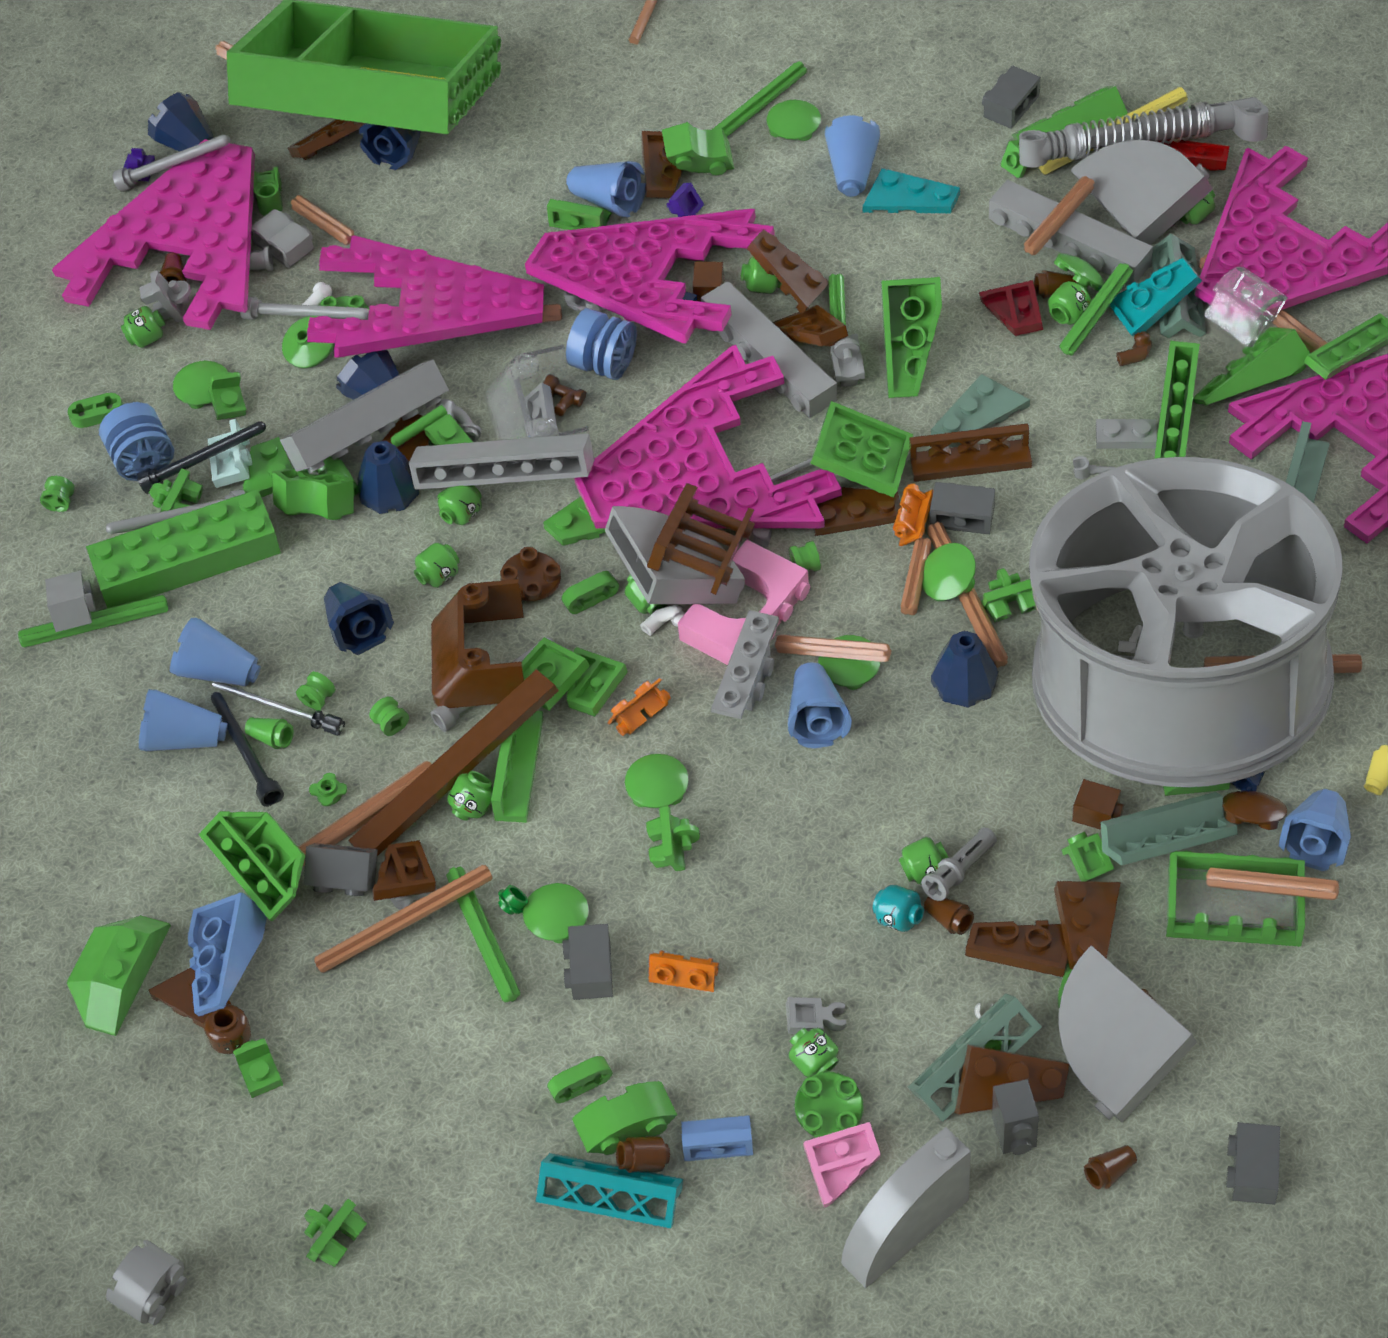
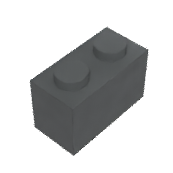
M1012 65L1005 74L1000 75L991 91L988 90L982 99V105L984 106L983 117L1012 129L1040 96L1041 77Z
M935 482L930 507V524L940 522L945 530L990 535L995 508V489L983 486L959 485L950 482Z
M320 843L306 846L303 885L313 886L314 892L332 893L333 888L345 889V895L364 896V891L367 892L373 889L375 884L378 849Z
M608 923L569 926V939L563 940L564 960L569 959L570 968L564 969L565 989L571 988L573 1000L613 997L611 943Z
M1028 1079L993 1087L992 1120L1003 1154L1012 1152L1015 1155H1021L1029 1152L1033 1147H1037L1039 1114Z
M1237 1122L1235 1135H1229L1227 1155L1234 1156V1167H1227L1226 1188H1233L1232 1201L1275 1205L1279 1190L1280 1126Z

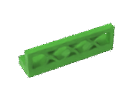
M536 711L500 745L491 798L495 821L527 823L543 725V711Z

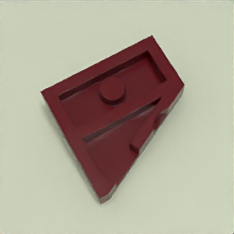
M1033 280L979 292L982 304L1014 336L1043 330Z

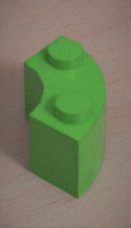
M686 122L662 129L666 157L678 169L696 173H711L712 175H722L726 170L734 169L729 140L722 128L712 130L699 129Z
M295 469L272 471L273 504L285 514L299 515L301 513L320 515L329 520H338L344 515L354 513V486L351 478L331 471H326L322 475L309 474L307 469L298 472Z
M643 1082L625 1087L626 1092L623 1095L611 1100H607L606 1096H603L577 1113L572 1120L587 1153L611 1155L616 1153L618 1143L625 1141L628 1137L657 1136L667 1129V1125L677 1116V1113L662 1082Z

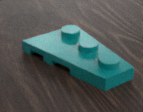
M881 168L863 204V213H873V210H888V213H898L899 210H915L917 213L951 214L960 196V187Z
M1181 258L1153 272L1151 278L1139 284L1135 281L1127 285V290L1117 294L1109 306L1128 332L1134 337L1136 333L1148 330L1200 284L1202 279L1189 262Z

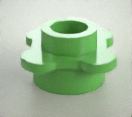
M326 773L318 783L310 785L309 792L312 796H317L321 805L331 806L337 803L342 795L347 793V786L337 781L334 773Z

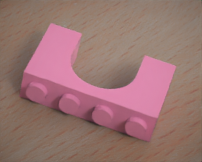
M746 540L736 552L733 561L743 574L745 585L757 590L767 599L765 606L759 612L778 616L777 626L781 621L786 622L793 612L794 605L798 600L803 601L809 593L808 570L749 540ZM693 604L678 622L679 640L728 665L746 618H728L701 604Z

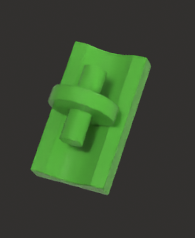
M181 468L173 486L171 481L164 480L163 484H153L149 493L154 499L153 505L157 508L161 507V512L187 507L188 505L181 503L183 499L197 504L202 496L203 485L190 480V471Z
M1004 568L996 571V580L988 582L990 590L993 591L984 593L983 600L981 601L984 609H988L994 622L1010 618L1012 614L1008 603L1015 600L1018 603L1021 614L1037 609L1032 595L1030 579L1020 582L1018 573L1008 575Z
M668 805L660 807V817L646 822L649 838L653 842L662 840V844L648 849L649 859L656 868L671 865L675 871L685 870L684 851L691 850V844L699 840V828L689 824V819L684 818L680 820L678 817L672 816Z
M347 1199L331 1221L327 1218L333 1209L326 1204L319 1212L313 1209L307 1210L304 1217L310 1224L304 1231L305 1235L313 1238L318 1230L322 1232L310 1248L306 1256L313 1262L319 1258L333 1267L338 1264L347 1249L334 1240L333 1237L340 1230L355 1241L367 1224L359 1214L353 1211L356 1206L354 1202Z

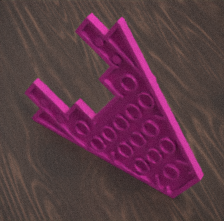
M229 143L224 147L172 166L117 214L110 216L103 226L53 267L52 271L56 277L70 280L62 294L64 301L90 307L113 265L138 269L150 248L189 255L190 258L182 270L185 278L203 281L183 316L186 326L211 330L222 309L246 313L248 308L255 153L253 148Z
M1286 145L1270 159L1250 148H1246L1200 275L1202 282L1196 286L1195 296L1238 322L1244 323L1351 286H1358L1363 282L1388 274V222L1369 239L1344 226L1327 240L1287 217L1297 208L1298 199L1281 190V188L1307 167L1308 158Z
M742 209L544 233L526 261L525 268L527 274L623 316L626 321H634L678 342L687 344L695 328L708 331H723L732 315L731 305L682 300L686 293L685 283L665 280L677 257L692 261L705 260L712 245L747 249L753 239L763 229L775 236L774 226L753 224L756 219L755 209Z
M352 236L350 248H342L336 245L321 248L319 270L374 273V287L401 288L399 307L388 304L370 305L368 320L356 317H348L346 319L330 318L328 316L310 317L307 342L335 343L334 357L339 358L542 323L544 284L486 270L477 265H467L428 255L427 251L422 249L409 250Z
M736 344L729 347L594 459L588 477L574 478L576 487L596 529L606 528L612 506L636 507L670 515L686 483L698 487L694 499L699 500V504L738 520H743L748 508L754 509L750 520L755 523L754 528L825 527V520L817 504L841 496L842 491L834 473L823 469L777 485L773 484L763 463L738 472L734 471L716 433L741 425V418L733 402L784 384V376L773 355L745 364ZM696 515L691 517L714 528H726Z
M1388 354L1353 364L1327 380L1317 375L1236 400L1229 404L1228 412L1244 423V425L1230 435L1229 444L1250 459H1253L1291 427L1300 432L1302 421L1311 423L1310 439L1319 440L1335 427L1373 454L1375 458L1362 468L1360 477L1379 489V491L1345 519L1344 528L1368 544L1388 527Z

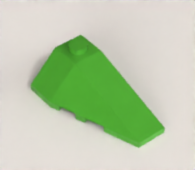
M941 278L881 281L888 398L918 396L942 308Z

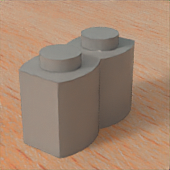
M274 209L252 226L251 237L253 242L262 250H264V247L270 246L272 256L286 267H291L314 249L312 243L313 236L310 230L304 225L300 226L294 223L293 219L285 212L281 213Z

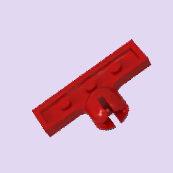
M1184 140L1179 142L1172 141L1170 144L1164 142L1165 145L1183 154L1195 167L1200 164L1203 168L1211 171L1226 170L1230 146Z

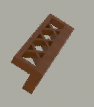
M1028 423L909 437V460L913 481L919 482L1032 468ZM1021 435L1019 440H1007L1010 436ZM983 439H990V440H991V441H989V442L986 443V444H978V443H977V442H979L980 440H983ZM951 443H961L958 447H947ZM917 447H932L927 451L917 452Z

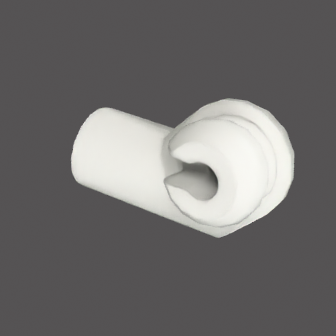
M324 282L316 283L313 287L314 293L302 305L321 306L320 303L324 298L332 296L330 285H326Z
M679 605L657 609L640 624L642 631L651 636L669 620H671L674 626L678 627V622L685 613Z

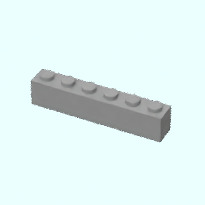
M1007 179L989 200V219L997 225H1003L1016 231L1023 237H1030L1059 203ZM1077 211L1071 214L1044 245L1046 248H1052L1061 253L1082 258L1097 271H1102L1108 275L1113 273L1118 264L1126 263L1133 270V274L1126 282L1127 284L1135 281L1138 282L1152 262L1153 246Z
M729 281L701 297V302L731 305L732 315L724 330L718 331L720 337L726 343L736 344L744 360L747 359L750 363L773 355L784 376V384L774 388L779 394H784L798 412L802 411L811 418L827 408L831 401H837V383Z
M431 359L418 364L284 437L280 441L296 472L307 469L311 473L325 465L324 459L331 456L334 460L348 453L347 447L355 443L356 446H360L372 439L371 433L378 430L381 434L395 427L394 421L402 417L403 421L419 413L418 407L425 404L426 408L440 402L442 400L440 395L449 391L435 361Z
M590 434L420 446L416 447L409 461L414 489H429L462 485L470 486L588 477L594 463V455Z

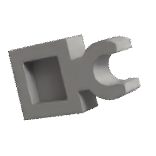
M788 997L786 1001L788 1034H796L802 1028H805L807 1031L814 1028H821L823 1030V1026H827L833 1031L843 1030L846 1026V1020L835 1019L833 1014H842L845 1010V1004L834 1002L828 1007H822L821 998Z

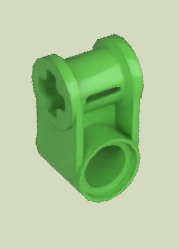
M278 166L269 171L256 172L254 170V193L260 214L266 216L274 209L281 212L283 209L282 185Z

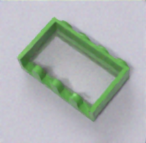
M1187 850L1170 853L1166 937L1301 947L1305 930V897L1207 886L1206 875L1209 868H1221L1305 877V860H1294L1288 857L1265 858L1256 855L1236 856L1224 853H1193Z

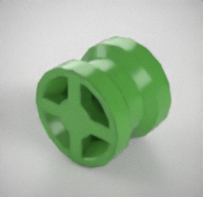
M48 477L45 482L46 490L41 494L40 503L48 510L64 512L69 508V497L73 495L75 486L65 477Z
M814 541L806 542L803 547H789L791 562L814 572L821 570L820 558Z
M313 671L308 675L307 683L297 689L296 695L304 705L314 710H321L325 705V699L331 697L336 689L326 676Z
M391 696L377 701L369 714L370 719L375 724H380V729L386 736H393L405 728L409 721V714L403 708H398V702Z

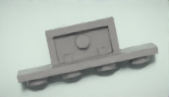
M748 611L712 704V713L742 719L745 710L752 711L756 700H762L765 691V683L763 681L765 676H771L774 667V658H770V643L779 621L778 616Z

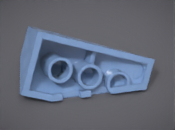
M242 892L193 910L188 933V945L193 948L194 957L190 959V968L195 970L196 979L192 983L194 1013L198 1016L225 1007L263 939L267 917L256 903Z

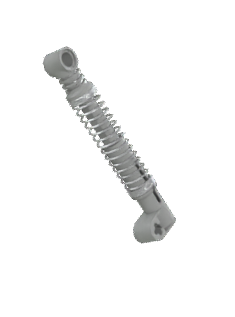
M1256 97L1215 104L1197 102L1193 103L1190 108L1185 104L1182 109L1176 106L1173 111L1169 107L1165 112L1162 109H1159L1157 113L1151 110L1149 115L1145 112H1142L1140 116L1134 113L1132 118L1126 114L1123 121L1119 116L1115 118V122L1109 117L1106 124L1104 120L1100 119L1098 126L1092 120L1089 127L1086 122H1083L1081 125L1074 123L1066 125L1060 131L1056 130L1047 133L1040 130H1028L1019 135V163L1025 167H1040L1045 165L1050 159L1054 160L1062 157H1068L1071 160L1083 159L1091 154L1090 149L1092 148L1098 152L1099 147L1103 148L1123 141L1148 140L1170 144L1172 141L1179 142L1181 139L1187 141L1189 138L1194 140L1196 138L1209 137L1213 132L1229 129L1245 141H1262L1268 136L1269 110Z

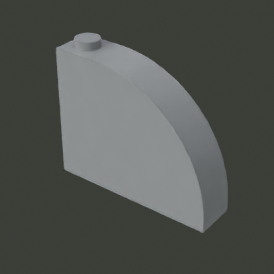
M1130 140L1115 143L1099 149L1098 152H1093L1071 169L1078 180L1083 176L1093 179L1094 189L1091 191V194L1131 237L1149 245L1213 190L1207 181L1211 176L1200 164L1195 167L1183 154L1174 148L1155 141Z
M612 506L605 532L648 604L737 603L740 592L745 585V578L734 561L730 565L733 568V572L727 586L721 584L716 595L710 593L715 581L714 577L672 560L669 563L663 561L659 571L647 567L649 558L669 515L636 507ZM689 530L683 532L686 535L724 549L716 541ZM681 545L675 547V549L721 566L722 562Z
M1090 946L1077 961L1066 981L1061 996L1059 1031L1062 1047L1073 1072L1087 1091L1098 1101L1094 1105L1095 1108L1108 1120L1115 1116L1122 1123L1191 1050L1197 1041L1191 1032L1093 946Z
M947 1127L923 1145L893 1173L870 1200L853 1226L843 1249L841 1263L865 1288L969 1200L971 1150Z

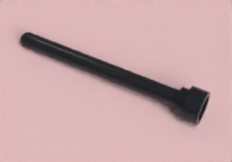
M258 421L159 470L147 468L137 473L138 483L146 494H150L149 491L153 484H163V480L178 474L181 468L186 470L263 433L266 430V424Z
M220 692L212 693L211 701L218 714L222 715V721L227 723V730L257 782L256 796L261 805L269 807L280 802L284 797V791L278 781L268 778L223 695Z

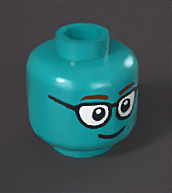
M889 885L881 889L876 894L873 902V912L876 915L877 921L883 926L900 932L909 931L914 925H918L924 916V907L922 906L920 895L916 891L898 885Z

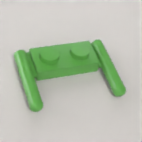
M443 405L438 406L391 437V443L396 447L402 445L423 430L434 445L473 442L454 418L447 413ZM448 488L440 492L437 498H439Z

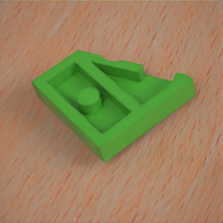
M279 437L251 446L252 465L248 466L250 478L244 480L243 490L245 493L258 489L261 497L273 494L272 471L293 469Z
M581 496L543 522L544 529L562 546L577 543L583 539L600 538L599 534L605 533V529L595 528Z
M576 647L574 653L584 657L590 667L568 690L567 702L569 708L595 717L628 671L624 663Z

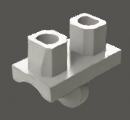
M158 270L150 273L151 282L140 287V296L143 302L148 305L158 300L159 302L153 304V311L158 310L164 320L173 317L177 323L183 322L184 315L180 311L182 305L189 302L191 294L190 285L182 280H172L168 283Z
M858 334L844 337L836 342L835 345L830 346L836 382H840L841 386L847 387L856 386L858 379H865Z

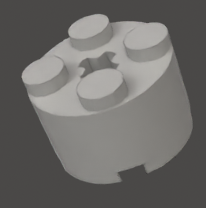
M144 1240L145 1247L141 1248L136 1245L118 1266L112 1277L117 1281L114 1291L109 1288L107 1289L106 1300L142 1324L149 1322L155 1326L166 1312V1307L163 1306L171 1294L176 1297L182 1292L187 1283V1278L183 1276L184 1263L149 1240Z

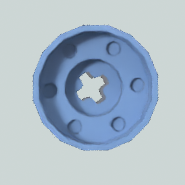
M585 308L579 313L570 330L566 347V361L569 366L584 371L594 369L597 375L618 380L622 377L632 360L636 347L637 328L633 322L622 321L618 317L609 319L605 313Z
M133 402L123 404L108 413L100 424V438L118 474L126 480L138 481L137 473L147 468L159 470L169 465L174 457V447L156 411L147 403Z

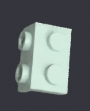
M236 419L230 420L231 432L209 438L208 446L245 427L240 428ZM249 439L210 458L212 481L216 488L250 478L248 466L252 465V459L249 450L246 448V445L250 444Z

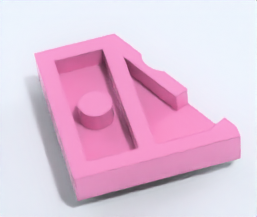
M870 1122L804 1141L803 1143L824 1208L830 1206L881 1156Z

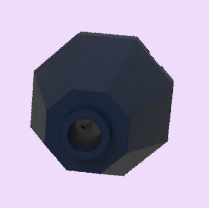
M176 92L161 101L157 107L160 111L157 116L152 114L148 119V135L154 141L179 152L200 144L204 139L211 140L215 138L197 101L191 95L186 94L185 96L182 92Z
M364 123L359 128L360 134L363 133V138L360 140V148L374 164L380 165L381 162L392 165L389 169L397 170L413 158L421 131Z
M387 349L368 352L363 357L357 354L349 360L337 376L339 383L336 384V388L344 396L354 400L395 378L399 373Z
M387 441L372 443L365 451L357 477L361 504L379 514L388 513V510L396 509V511L405 510L420 494L419 489H414L409 461L395 445Z
M343 582L329 587L324 596L329 628L334 643L340 651L347 652V649L351 650L353 654L360 655L385 641L386 636L384 633L387 627L391 630L394 621L389 605L382 597Z
M961 631L952 635L939 654L931 674V684L938 690L942 701L969 708L976 705V701L981 699L985 701L992 697L999 671L978 635L968 631Z

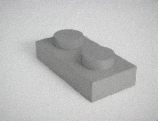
M540 383L523 398L529 438L550 437L557 432L551 388Z
M1096 419V449H1156V419Z

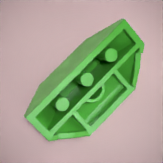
M220 811L198 834L270 921H274L295 898L305 854L270 813Z
M140 915L94 928L67 980V985L86 1028L114 1036L117 1035L171 927L170 923Z

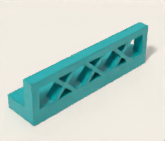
M549 1153L541 1161L536 1202L672 1228L676 1201L682 1192L683 1179L651 1172L628 1173L626 1169H619L615 1165ZM548 1177L560 1179L568 1191L561 1196L546 1194ZM571 1181H572V1182H577L578 1184H577L576 1186H574V1185L571 1183ZM585 1184L593 1185L602 1198L594 1203L585 1202L577 1190ZM605 1188L613 1190L608 1193ZM618 1191L628 1192L636 1204L628 1210L618 1208L611 1196ZM569 1195H572L574 1199H570L567 1197ZM639 1195H644L646 1197L641 1199ZM653 1197L668 1200L666 1216L653 1215L645 1203ZM605 1201L608 1204V1206L600 1204ZM637 1208H640V1210L642 1211V1213H641V1212H636L635 1210H636Z

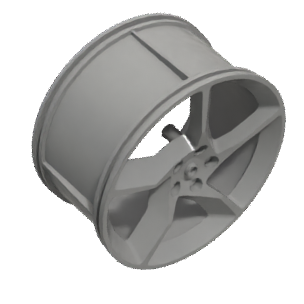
M1200 457L1157 458L1123 465L1083 482L1062 497L1044 517L1033 538L1029 558L1032 595L1041 616V631L1034 649L1032 665L1033 693L1037 707L1046 724L1055 736L1076 755L1111 774L1137 782L1167 787L1212 786L1245 779L1272 768L1296 753L1318 730L1329 709L1334 687L1333 657L1327 639V623L1332 617L1340 592L1342 554L1338 539L1329 521L1304 494L1273 475L1234 462ZM1127 589L1132 592L1143 621V628L1136 652L1131 660L1102 650L1080 634L1071 624L1076 617L1092 605ZM1234 619L1281 637V642L1272 649L1243 661L1198 668L1170 666L1176 622H1184L1183 632L1188 638L1201 637L1204 633V622Z

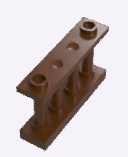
M686 483L654 544L647 567L659 571L663 561L669 563L672 560L715 578L710 593L716 595L721 584L727 586L733 572V568L730 565L743 538L749 540L755 523L750 520L754 509L748 508L743 520H738L699 504V500L694 499L698 487ZM696 515L737 533L735 536L694 520L691 517ZM685 530H689L698 535H701L703 537L726 545L729 547L728 551H726L724 549H721L719 547H716L714 545H711L709 543L686 535L683 532H685ZM681 545L722 562L721 566L675 549V547Z

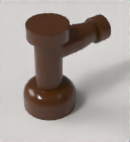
M552 374L547 375L543 384L550 386L552 397L555 395L562 397L560 402L554 407V413L558 416H563L572 404L581 407L586 398L585 390L579 389L577 391L561 385L559 378Z

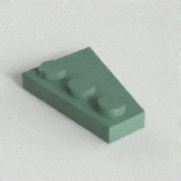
M981 374L933 426L931 435L988 428L997 422L1001 423L1007 420L1009 415L1019 409L1022 411L1030 406V399ZM951 443L949 446L952 448L958 447L961 443Z

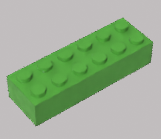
M258 489L86 546L107 608L150 598L281 553L275 530Z

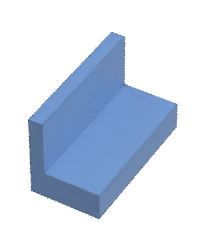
M750 1115L681 1122L684 1161L753 1155Z

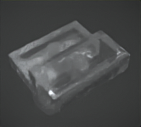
M1239 266L1227 272L1216 284L1213 291L1217 294L1204 317L1247 347H1253L1267 322L1275 320L1288 297L1245 267Z

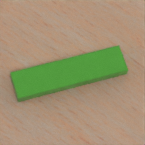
M1381 313L1377 314L1308 354L1304 363L1325 380L1329 379L1388 344V319Z

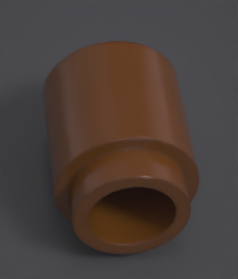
M628 1137L617 1145V1165L619 1169H626L628 1173L661 1172L665 1164H668L670 1161L669 1145L664 1143L662 1137Z

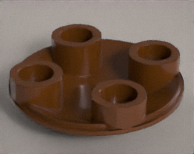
M524 547L520 550V553L512 556L505 562L500 571L501 581L519 579L522 601H538L547 598L556 591L561 581V568L549 555L537 552L533 547Z
M1235 791L1223 797L1222 807L1226 811L1225 819L1233 824L1248 822L1258 824L1259 827L1266 830L1277 829L1279 821L1287 815L1285 804L1265 793Z

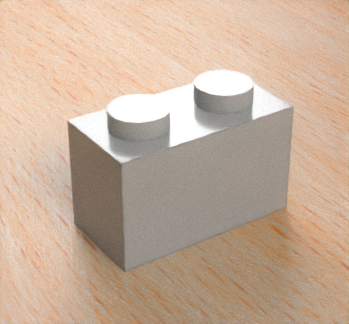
M81 570L45 579L47 606L56 632L92 623L91 611L96 610L93 601L94 594L90 580L84 581Z

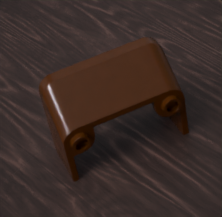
M519 579L469 583L460 588L432 620V695L437 706L459 708L499 704L524 681L521 661L490 664V656L487 651L480 648L464 649L465 623L524 618Z

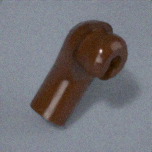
M1148 332L1136 333L1132 349L1116 353L1120 367L1141 362L1147 358L1152 348V341Z

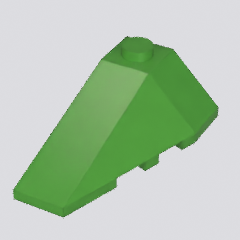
M1105 86L1075 101V106L1059 109L1051 115L1052 117L1038 120L1013 133L1012 136L1014 139L1019 140L1020 133L1024 131L1040 130L1045 133L1056 130L1060 131L1066 125L1074 123L1081 125L1083 122H1086L1089 127L1092 120L1098 126L1100 119L1104 120L1106 124L1109 117L1115 121L1117 116L1122 117L1128 114L1117 87Z
M1269 327L1242 350L1246 354L1244 357L1232 360L1226 365L1228 370L1226 375L1220 374L1214 377L1193 397V401L1196 404L1209 405L1287 376L1297 375L1306 368L1304 361L1310 352L1295 329Z

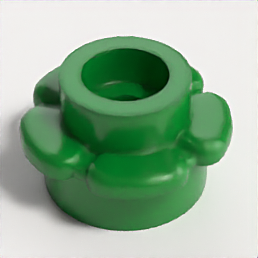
M508 885L505 890L501 889L498 892V904L504 912L510 915L523 913V909L528 903V898L519 888Z

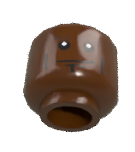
M227 1004L224 1008L209 1013L205 1019L204 1031L211 1047L218 1053L234 1054L233 1051L240 1048L251 1038V1027L244 1011L237 1006Z

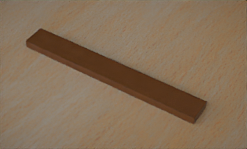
M536 669L348 840L353 847L378 849L377 856L382 853L388 845L393 843L452 789L459 775L468 774L551 699L558 692L555 684Z

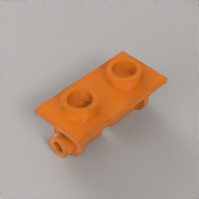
M909 484L904 488L900 502L902 508L898 509L893 525L894 534L900 538L898 546L915 542V540L923 536L926 519L931 507L933 489L923 493L916 484Z
M659 678L652 684L646 681L635 690V698L629 702L625 699L620 701L611 709L613 715L607 724L610 725L616 721L618 723L616 729L622 736L627 733L631 735L647 721L640 712L641 710H644L651 718L668 706V701L671 699L669 693L664 689L660 691L657 688L662 680Z
M661 950L659 953L649 955V982L714 992L715 976L718 974L719 963L713 962V958L701 959L690 957L687 960L682 955L669 954Z

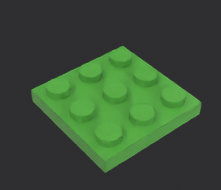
M831 401L810 464L840 475L852 482L867 486L879 493L894 497L898 490L907 459L909 437H913V434Z

